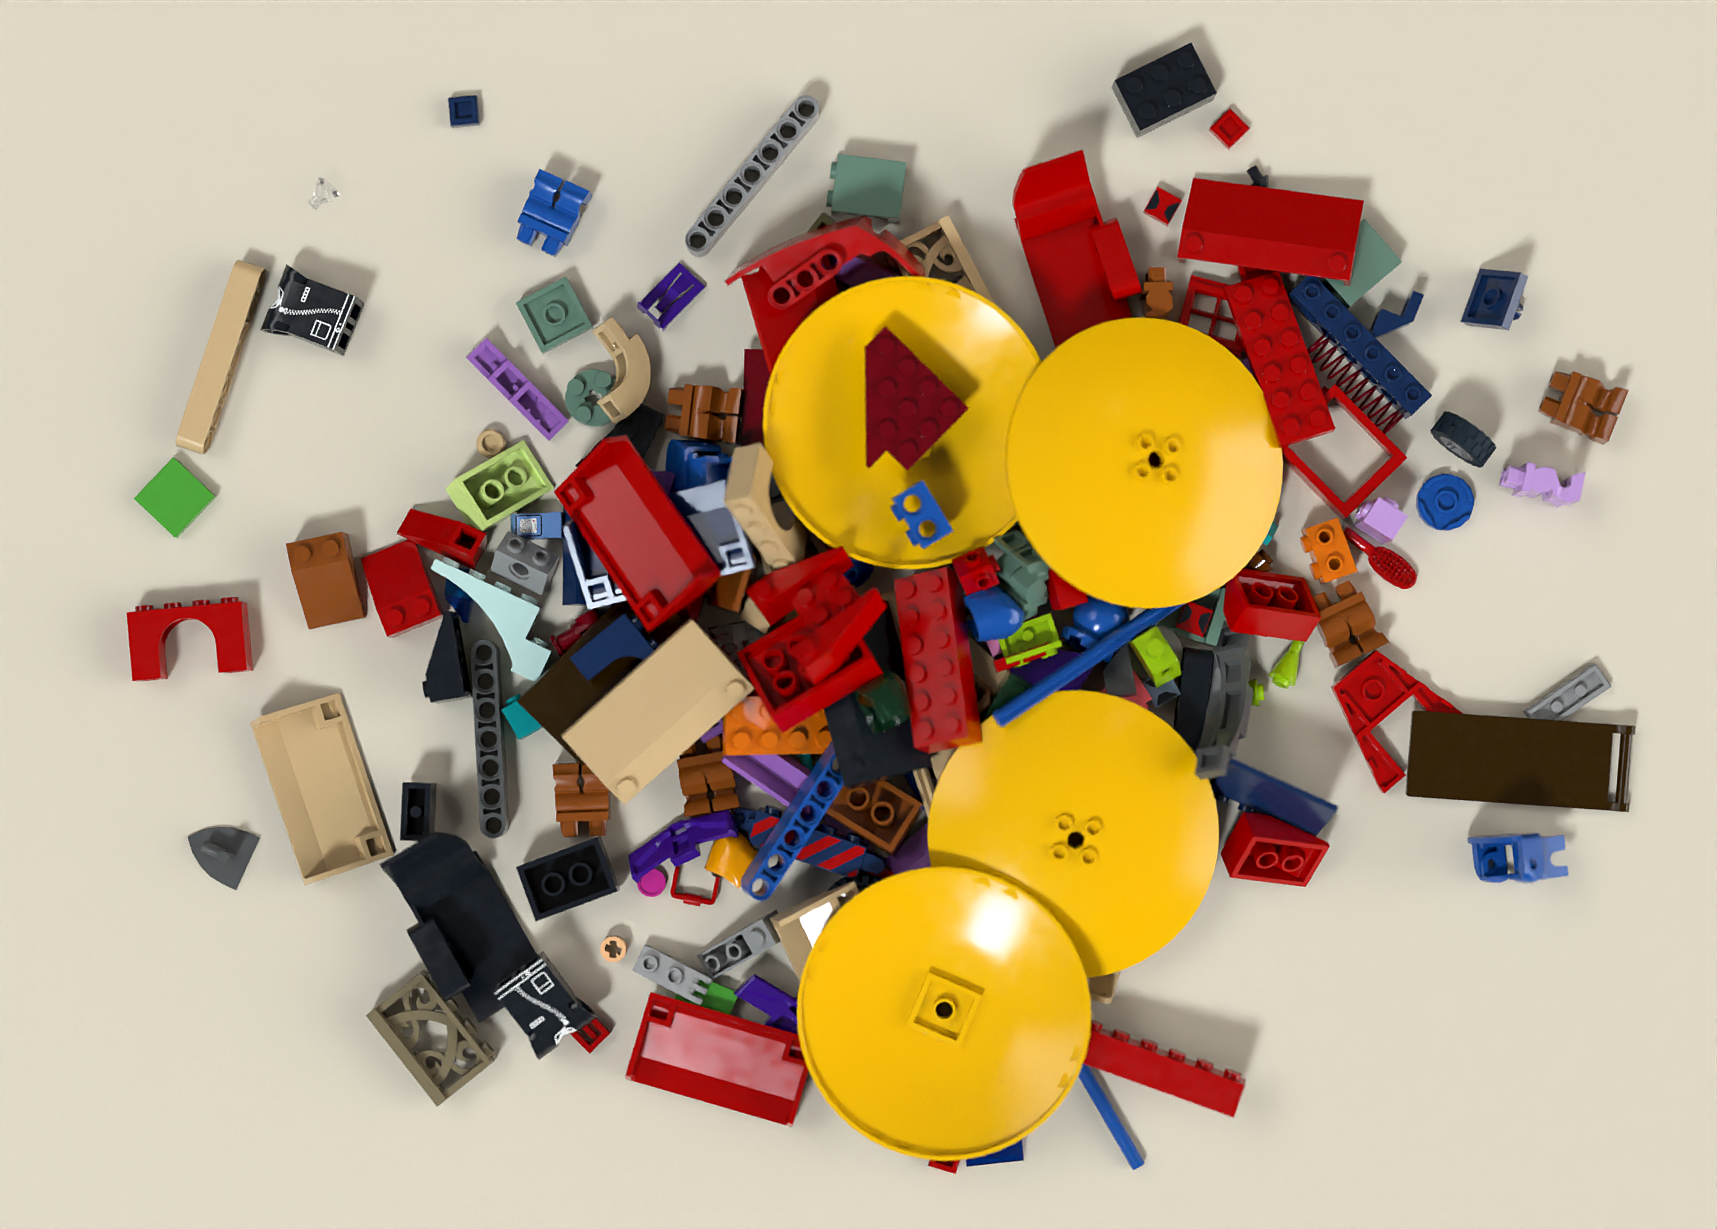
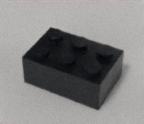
M1192 43L1114 80L1112 90L1137 138L1213 101L1217 94Z
M601 836L516 867L535 921L620 890Z

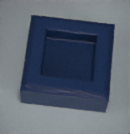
M476 95L448 98L450 126L452 128L480 125L478 97Z

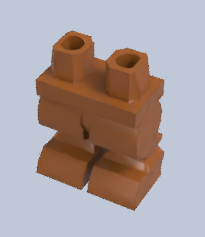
M1166 267L1148 268V273L1145 274V282L1141 287L1142 293H1139V300H1144L1141 308L1144 318L1166 320L1173 307L1171 296L1173 282H1166Z
M1555 371L1550 378L1548 387L1561 392L1559 400L1544 396L1538 412L1551 418L1549 423L1576 432L1580 436L1586 435L1591 441L1602 445L1607 443L1618 417L1616 416L1620 414L1629 390L1618 387L1607 390L1600 380L1581 375L1575 371L1570 374ZM1592 409L1598 410L1602 415H1595Z
M685 384L684 388H669L668 404L682 406L681 416L666 415V431L679 434L681 438L710 441L713 443L722 441L724 444L738 446L741 424L739 417L742 416L743 407L742 388H730L728 392L714 386ZM720 413H723L728 416H726V419L723 420L719 419V417L714 416L713 414L718 415Z
M1349 580L1334 587L1340 599V602L1331 605L1325 592L1313 597L1321 616L1316 626L1324 641V646L1330 651L1329 657L1334 668L1389 643L1382 632H1376L1375 616L1371 608L1365 601L1363 593H1357ZM1350 634L1355 638V645L1349 641Z
M716 736L706 742L708 754L698 756L694 742L677 760L681 790L687 800L684 804V813L687 818L713 813L711 801L707 794V785H710L711 790L714 792V798L712 799L714 812L741 807L739 795L735 790L736 781L733 769L722 762L724 755L721 736Z
M579 762L552 764L553 778L556 781V786L554 787L556 822H560L562 836L578 837L579 821H589L590 836H605L607 820L611 819L610 790L586 764L582 766L583 790L578 784V778L581 775V764Z

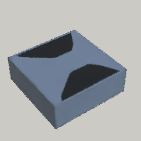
M1150 678L1142 682L1151 696V702L1155 708L1181 694L1174 680L1157 689Z

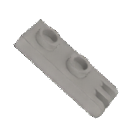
M644 945L632 970L698 1005L702 1004L703 999L694 995L695 990L705 995L708 991V988L699 984L700 980L711 984L713 980L712 977L649 945Z

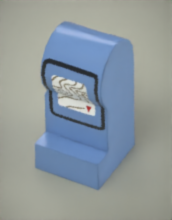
M562 512L510 515L511 532L524 539L563 540Z

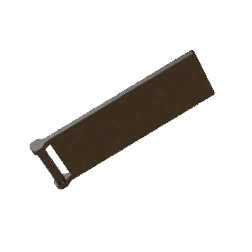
M1413 710L1411 713L1405 794L1409 797L1629 812L1630 803H1627L1631 744L1636 726ZM1613 733L1620 734L1616 797L1615 802H1609L1608 789Z

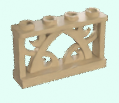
M949 215L901 240L907 249L917 248L926 255L924 261L920 256L914 255L925 269V277L928 278L933 264L941 271L947 273L962 271L964 277L958 281L957 285L978 293L994 303ZM939 231L943 235L930 250L920 242ZM890 254L885 256L892 271L897 270L901 277L912 275ZM940 255L944 261L946 255H951L954 261L950 266H946L937 257Z

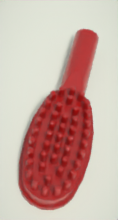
M1348 526L1343 530L1345 538L1368 555L1370 566L1384 580L1401 589H1409L1415 585L1417 581L1416 572L1401 556L1385 547H1374Z

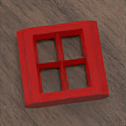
M1191 275L1178 323L1188 326L1191 313L1211 318L1208 334H1203L1227 348L1236 358H1241L1243 345L1238 331L1236 332L1235 340L1214 335L1217 320L1235 325L1233 318L1219 315L1222 301L1226 300L1223 290L1224 287L1229 285ZM1196 293L1217 298L1214 313L1193 308Z

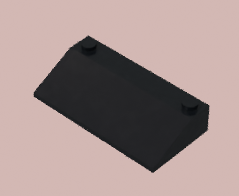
M884 600L887 607L863 636L883 674L824 708L843 784L849 790L933 767L930 754L914 748L903 653L888 600ZM860 694H866L878 704H873L871 707L858 704L857 699Z

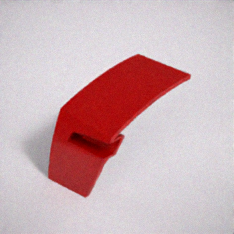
M862 216L833 223L791 238L745 262L733 270L724 282L728 286L740 277L763 266L773 280L768 293L770 303L775 308L785 309L837 274L844 264L860 253L870 257L879 251L888 252L913 277H925V269L893 234L886 229L877 234L873 231L872 220ZM825 254H833L838 262L836 265L828 267L823 264L821 258ZM803 270L810 271L814 279L809 283H803L798 278L799 272ZM784 287L789 291L790 296L785 300L778 299L774 294V290Z

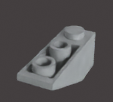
M774 910L698 954L697 957L707 975L715 979L778 944L780 939L770 920L772 916L778 914V911Z

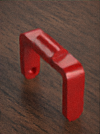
M680 866L675 867L670 891L673 898L683 900V904L699 907L701 904L712 905L716 902L720 878H715L712 899L687 892L685 894L676 893Z

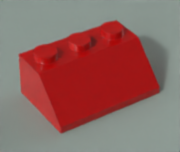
M1242 569L1226 583L1223 613L1231 632L1306 642L1321 619L1308 584L1303 577Z

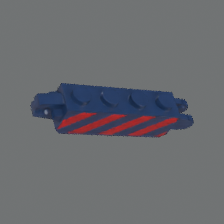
M766 805V808L760 807L758 810L739 807L736 808L733 817L737 827L749 833L748 838L752 845L761 848L782 817L783 810L771 805ZM823 823L820 824V827L816 826L795 860L848 878L858 875L860 870L873 872V874L881 873L887 862L885 861L886 858L881 856V854L878 855L876 852L867 850L869 844L863 842V837L854 833H848L847 836L836 833L837 828ZM789 830L785 834V843L793 839V830Z

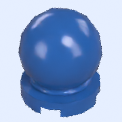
M1087 594L1088 602L1076 605L1072 615L1074 626H1064L1059 637L1065 639L1064 642L1080 652H1084L1130 620L1127 607L1111 604ZM1113 652L1100 662L1109 664L1115 653Z

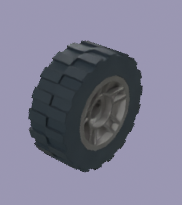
M1444 411L1430 430L1433 437L1448 451L1466 463L1478 468L1483 467L1496 450L1494 442L1483 431L1466 419L1449 411Z

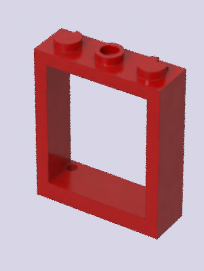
M1334 384L1329 389L1326 386L1321 389L1326 404L1333 398L1390 457L1344 502L1288 446L1282 447V459L1343 520L1408 457Z

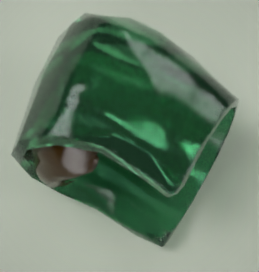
M884 671L883 674L855 691L856 700L873 734L891 729L911 716L907 689L902 679L893 671Z

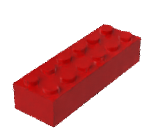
M944 567L895 579L894 586L914 748L930 754L982 742L963 590L957 572Z

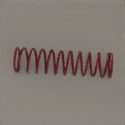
M1323 334L1307 350L1308 354L1324 344L1311 360L1312 364L1318 362L1331 352L1320 366L1319 372L1326 370L1338 361L1328 374L1327 380L1332 379L1346 369L1335 384L1340 387L1354 377L1344 389V394L1347 395L1362 385L1351 398V401L1355 403L1368 394L1360 404L1359 409L1363 411L1375 403L1366 416L1371 419L1383 411L1374 423L1377 427L1392 418L1382 430L1386 434L1404 417V414L1396 418L1401 410H1397L1377 424L1392 406L1393 402L1387 403L1370 416L1385 394L1379 395L1363 407L1375 392L1377 386L1371 387L1356 398L1369 381V378H1365L1347 391L1360 375L1361 370H1357L1339 383L1353 366L1354 362H1349L1332 375L1344 360L1346 354L1340 355L1325 366L1338 349V346L1332 347L1317 358L1330 341V338H1326L1320 342L1326 336V334Z

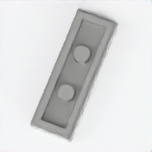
M1592 663L1525 709L1523 713L1527 718L1562 721L1612 686L1597 664Z

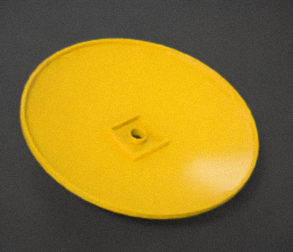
M903 276L884 278L851 288L823 304L799 326L780 353L772 371L765 397L763 433L766 452L773 460L772 474L775 482L794 514L812 533L833 548L842 546L848 556L859 561L894 569L931 568L952 563L951 559L981 546L985 548L994 542L993 538L1002 536L1017 522L1006 480V439L1014 406L1031 374L1039 366L1041 360L1027 336L1005 312L983 296L960 285L927 277ZM885 326L969 408L909 471H906L887 451L870 469L866 466L864 347ZM920 480L924 481L953 529L951 533L924 549L919 544L916 546L912 545L905 531L909 530L904 519L898 521L890 508L894 504L891 500L892 497ZM915 495L906 497L904 507L908 512H914L919 508L920 502L918 497ZM925 520L920 524L919 531L922 536L929 537L934 533L935 526L932 521Z
M1125 318L1105 322L1072 336L1054 349L1031 374L1018 397L1008 427L1005 450L1006 480L1010 500L1025 536L1038 555L1055 573L1078 590L1096 599L1130 608L1150 609L1184 604L1213 592L1231 580L1247 565L1267 536L1276 514L1282 487V448L1278 446L1263 391L1252 374L1227 348L1196 329L1163 319ZM1151 452L1157 453L1160 457L1161 462L1158 468L1151 467L1148 462V456Z
M1056 691L1004 727L995 722L993 715L985 719L980 724L982 742L957 747L944 767L933 793L927 829L931 867H960L985 872L1010 882L1034 897L1054 916L1071 939L1080 957L1086 978L1108 975L1142 962L1162 949L1186 926L1197 911L1211 882L1217 860L1219 820L1216 802L1209 780H1200L1195 775L1197 757L1192 749L1172 727L1151 711L1121 697L1097 691ZM1075 831L1082 833L1084 839L1081 845L1072 847L1067 843V837L1070 833Z
M925 867L889 876L872 884L855 895L831 918L818 936L802 973L798 991L797 1023L801 1049L807 1068L817 1088L834 1111L854 1130L884 1148L903 1155L929 1160H963L993 1153L1018 1142L1038 1128L1060 1106L1071 1090L1086 1055L1090 1036L1091 1005L1087 978L1071 939L1054 916L1034 897L1010 882L985 872L960 867ZM940 1002H948L951 1004L953 1012L948 1017H941L936 1012V1006Z

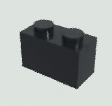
M402 782L400 840L420 841L435 832L437 783Z

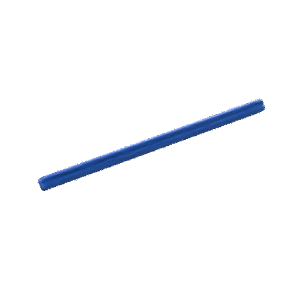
M1184 604L1146 609L993 713L995 722L1004 727Z

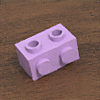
M1378 497L1372 501L1368 500L1366 503H1362L1354 515L1358 519L1354 526L1381 544H1385L1395 538L1408 515L1398 510L1399 504L1388 497L1381 499Z

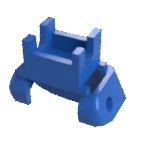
M671 439L667 448L665 468L666 471L675 474L670 493L729 478L733 457H728V454L722 453L721 447L715 443L701 440ZM698 454H707V455H708V456H703V457H699V458H698Z
M1510 833L1467 837L1468 844H1472L1474 869L1481 881L1501 883L1509 878V880L1520 883H1533L1547 878L1569 876L1568 866H1554L1551 863V855L1554 852L1566 850L1564 835L1541 837L1539 833ZM1505 845H1511L1515 873L1508 874ZM1490 859L1494 863L1491 869L1488 867V861Z

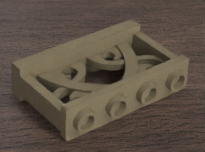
M424 970L369 1012L366 1017L438 1107L495 1061L492 1056L495 1052L487 1041L483 1040L481 1042L475 1034L477 1029L471 1020L467 1017L463 1019L457 1012L459 1006L453 998L447 1001L444 1000L430 974ZM416 988L425 989L429 993L430 1001L423 1003L419 996L416 1001L418 1010H413L410 1005L411 992ZM403 997L406 1011L388 1017L384 1011ZM437 1003L445 1013L433 1010ZM418 1020H429L447 1025L448 1041L445 1055L436 1050H424L416 1053L413 1047L418 1042L420 1036ZM406 1021H411L414 1029L412 1037H405L402 1034L403 1028L407 1027L410 1029ZM458 1030L466 1040L458 1042ZM465 1048L472 1049L477 1055V1061L471 1068H462L454 1063L455 1057L461 1061L470 1059L463 1055ZM429 1056L440 1059L443 1063L440 1065V1063L435 1061V1067L429 1068L426 1064V1059ZM451 1069L461 1075H465L447 1090L441 1085Z

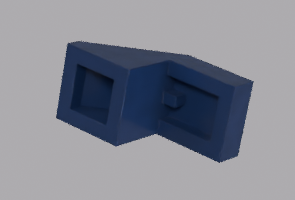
M1413 290L1408 295L1400 316L1381 308L1376 313L1369 332L1377 339L1411 324L1415 319L1424 295Z

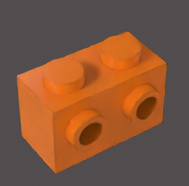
M1338 517L1301 531L1303 535L1300 537L1301 546L1305 553L1309 552L1313 562L1309 564L1312 576L1315 580L1319 579L1320 584L1357 572Z

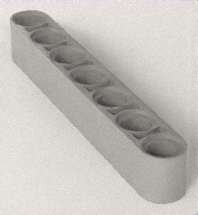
M803 95L795 100L685 235V244L691 255L703 257L712 250L815 125L819 118V105L814 97ZM804 105H810L814 108V112L811 116L805 117L800 115L799 109ZM785 127H792L796 130V134L794 137L787 139L782 137L781 131ZM767 149H775L778 152V156L776 159L769 161L764 159L763 153ZM751 170H755L760 174L759 180L753 183L745 179L746 173ZM738 192L742 195L741 202L735 205L728 203V195ZM712 215H722L724 217L723 223L717 227L710 225L709 219ZM694 237H704L706 239L705 245L699 249L692 247L691 241Z

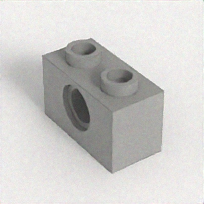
M508 531L495 551L490 571L542 595L554 576L560 555Z

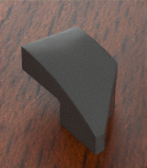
M1124 645L1103 670L1107 694L1121 698L1137 695L1128 645Z

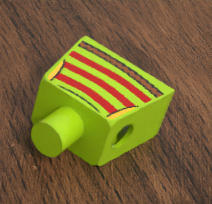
M1157 626L1128 642L1156 689L1181 675L1179 661Z

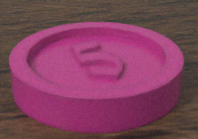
M654 868L641 877V881L637 883V886L643 895L655 897L664 891L666 878L660 870Z

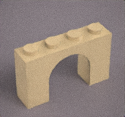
M761 443L735 448L724 498L725 505L773 571L803 561L809 529L794 514L786 501L773 504L771 511L769 482L773 460Z

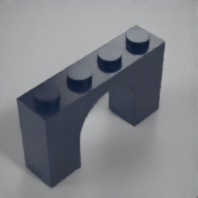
M624 614L570 657V659L589 681L616 659L624 656H635L645 660L659 645L653 638L646 639L641 632L644 626L635 615L629 618L627 614Z

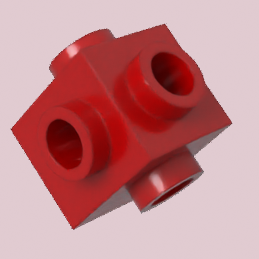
M984 546L951 559L967 596L1000 584L995 572L1000 571L994 555H987Z

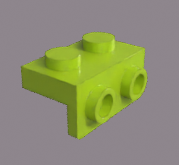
M1051 613L1023 622V626L1013 635L998 640L1004 657L1049 642L1048 645L1006 658L1007 664L1020 660L1021 664L1014 666V668L1031 663L1030 661L1023 663V659L1042 652L1047 654L1041 657L1042 659L1058 654L1057 648L1062 646Z

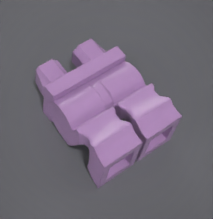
M1527 462L1520 467L1509 465L1507 469H1502L1499 486L1513 489L1512 496L1522 497L1525 495L1527 497H1536L1542 495V501L1548 502L1556 508L1563 505L1569 506L1580 501L1586 473H1577L1561 481L1559 484L1556 470L1552 468L1540 467L1535 469L1536 464Z

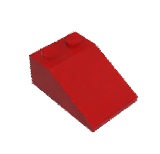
M405 540L361 558L373 601L387 637H397L443 618L444 611L417 543Z
M1243 812L1220 854L1230 878L1306 887L1330 845L1327 841L1269 815Z

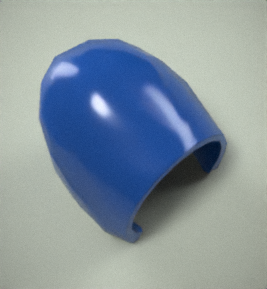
M999 586L977 591L964 598L965 604L970 609L974 620H967V624L978 642L1005 639L1023 626L1025 618L1023 610Z

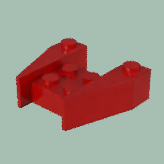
M842 546L768 573L745 590L770 626L792 610H795L812 633L791 647L790 651L814 685L841 666L887 607L875 587L860 597L844 577L843 573L854 565Z

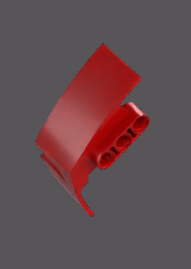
M1083 149L1024 168L1018 177L1013 191L1012 206L1016 215L1014 222L1055 348L1088 328L1109 321L1133 318L1126 298L1142 293L1141 286L1118 219L1113 218L1104 222L1102 220L1089 179Z

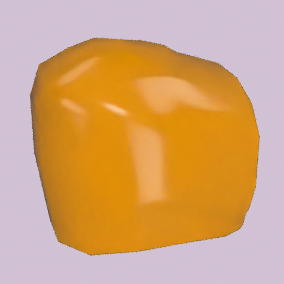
M739 832L738 837L729 836L714 840L704 867L714 877H724L737 888L741 887V879L758 853L752 843Z

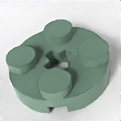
M596 369L586 370L577 374L569 381L565 393V403L570 415L579 423L589 427H601L612 422L599 404L593 406L591 402H586V398L590 396L589 392L595 391L596 394H601L603 397L611 390L615 379L609 373Z

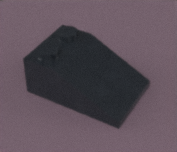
M453 611L444 612L426 670V681L422 682L425 698H430V703L439 704L473 698L459 613Z

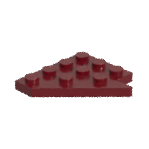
M885 326L864 347L866 466L870 469L887 451L906 471H909L969 408Z

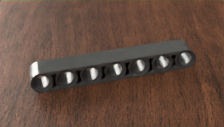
M480 640L473 644L470 652L479 819L481 832L484 836L494 839L502 837L509 830L500 651L497 645L488 640ZM484 645H488L492 649V656L487 661H482L478 655L479 649ZM484 674H490L494 680L493 686L488 690H484L480 686V679ZM487 702L495 706V714L489 719L485 718L481 712L483 705ZM488 731L494 732L497 736V742L493 747H487L483 742V736ZM491 759L496 761L499 767L497 774L494 776H490L485 772V764ZM491 788H495L500 793V800L495 805L490 804L486 798V794ZM492 817L498 818L502 823V828L498 833H492L488 829V822Z

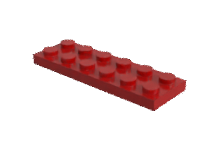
M1276 271L1224 287L1223 292L1254 379L1263 391L1279 448L1334 432L1336 428L1280 273Z

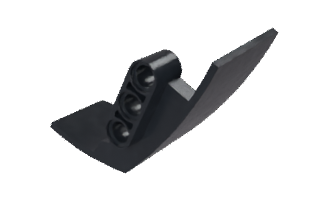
M434 832L380 864L382 870L396 884L418 921L417 924L406 929L444 1000L447 1001L462 992L479 1023L505 1008L494 994L496 985L537 956V953L476 850L472 851L468 842L456 835Z

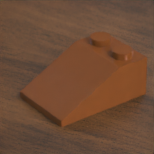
M338 532L286 544L291 572L309 630L365 618L348 534Z
M753 555L754 568L720 576L706 590L704 598L709 599V606L741 615L744 609V601L748 597L745 590L751 586L758 565V559L755 555Z
M883 780L851 790L843 785L827 809L826 814L863 837L872 845L895 857L923 812L924 807L918 800Z

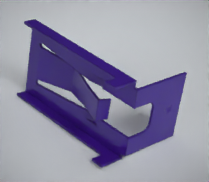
M678 263L641 302L638 301L637 307L643 314L646 313L659 329L662 328V331H664L698 296L705 286L683 265ZM680 273H682L680 277L675 281V283L670 287V289L667 291L664 297L660 300V302L654 307L660 313H662L669 306V304H671L680 294H682L692 285H694V287L690 289L686 294H684L680 299H678L675 303H673L657 319L648 311V309L664 294V292L668 289V287L672 284L676 277Z

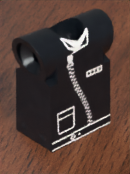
M286 264L278 284V297L268 309L260 330L276 335L294 336L344 356L365 303L356 296L307 279Z
M543 951L498 983L494 994L520 1028L528 1035L538 1060L558 1047L563 1035L580 1031L598 1017L590 1006L575 996L572 989Z

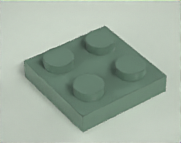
M566 276L516 302L542 354L593 329Z

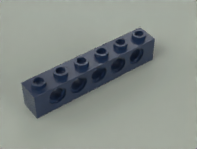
M1307 276L1288 295L1290 303L1322 335L1326 334L1325 338H1330L1329 342L1333 346H1338L1337 350L1341 354H1346L1345 359L1348 362H1354L1353 367L1356 370H1361L1360 374L1364 378H1369L1368 382L1372 386H1377L1376 390L1380 394H1385L1384 398L1388 402H1393L1392 406L1396 410H1401L1400 414H1404L1405 419L1412 416L1432 396L1316 277Z

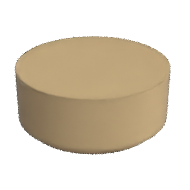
M487 429L480 433L476 445L478 451L483 456L493 458L505 451L506 440L499 431Z

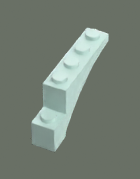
M445 556L443 561L435 559L431 570L448 578L463 589L492 620L511 657L513 664L511 671L536 682L542 676L553 651L547 649L549 643L533 637L532 641L527 640L542 609L536 606L538 600L523 593L521 598L510 594L511 587L498 581L493 586L484 581L485 575L472 569L467 574L458 569L460 563Z

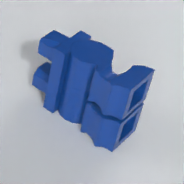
M539 169L534 179V188L530 190L522 214H520L517 221L520 224L517 240L532 246L537 233L546 236L541 251L556 257L563 245L568 246L571 240V236L580 221L581 212L579 209L581 205H587L593 195L589 190ZM556 193H559V194H560V198H559V200L555 203V200H554L555 194H556Z

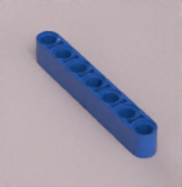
M832 741L741 879L742 890L755 900L764 901L773 894L844 785L840 769H833V761L836 759V754ZM822 781H825V790L821 794H818V784ZM809 805V815L801 818L802 808ZM789 830H793V839L785 843V834ZM777 854V864L769 867L768 861L770 857ZM758 879H762L761 888L753 892V883Z

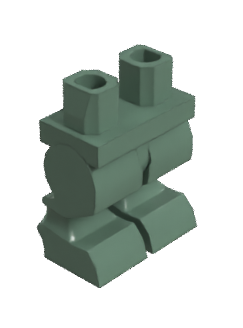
M1017 529L993 538L994 543L1005 552L996 560L1000 571L995 572L1000 584L995 586L1002 588L1016 602L1025 614L1024 619L1037 615V607L1047 603V587L1043 582L1049 578L1048 569L1050 567L1038 555L1027 537Z

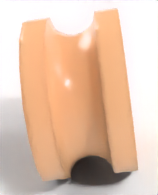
M619 936L606 938L600 947L602 957L609 962L621 960L627 952V944ZM611 941H616L617 946L622 949L621 954L616 953L617 957L610 956V951L606 950V945H611Z

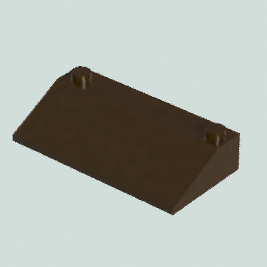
M627 600L614 603L517 700L582 766L585 764L584 761L561 735L644 660L635 656L618 658L588 681L570 657L624 614H627L629 618L635 615L644 626ZM675 613L652 631H648L644 626L641 632L647 640L653 638L661 646L685 622Z

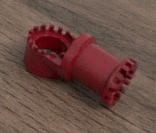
M594 608L575 619V622L570 625L571 628L563 633L549 637L553 646L557 645L554 648L558 649L557 653L560 657L602 616L598 608Z

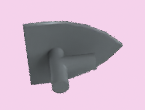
M231 827L205 829L188 836L192 853L202 869L221 884L237 890L260 837Z

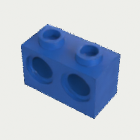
M923 480L918 481L891 498L894 504L890 508L898 521L904 519L909 528L905 533L913 546L919 544L924 549L953 531ZM910 495L918 497L920 502L919 508L914 512H908L904 507V500ZM925 520L932 521L935 526L934 533L929 537L922 536L919 531L920 524Z

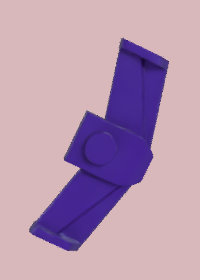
M726 809L685 820L681 819L670 824L668 828L628 855L632 879L636 883L640 882L641 877L668 858L677 867L701 856L700 843L729 836L738 837L737 824L730 810Z
M756 974L749 976L734 991V995L770 1016L764 1021V1025L799 1035L797 1023L798 998L792 997Z

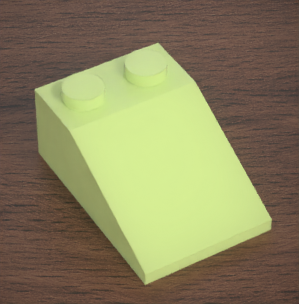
M524 440L454 479L445 488L466 523L482 532L493 528L509 518L510 515L517 513L554 489Z

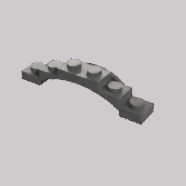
M1229 627L1221 629L1217 645L1213 651L1207 712L1201 740L1196 749L1195 775L1200 780L1226 775L1229 758L1236 757L1239 739L1246 738L1254 691L1248 684L1252 659L1246 654L1249 634L1231 632Z

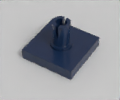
M1479 269L1461 322L1467 326L1509 330L1512 321L1519 319L1522 315L1516 310L1523 311V305L1519 302L1528 276L1522 272Z

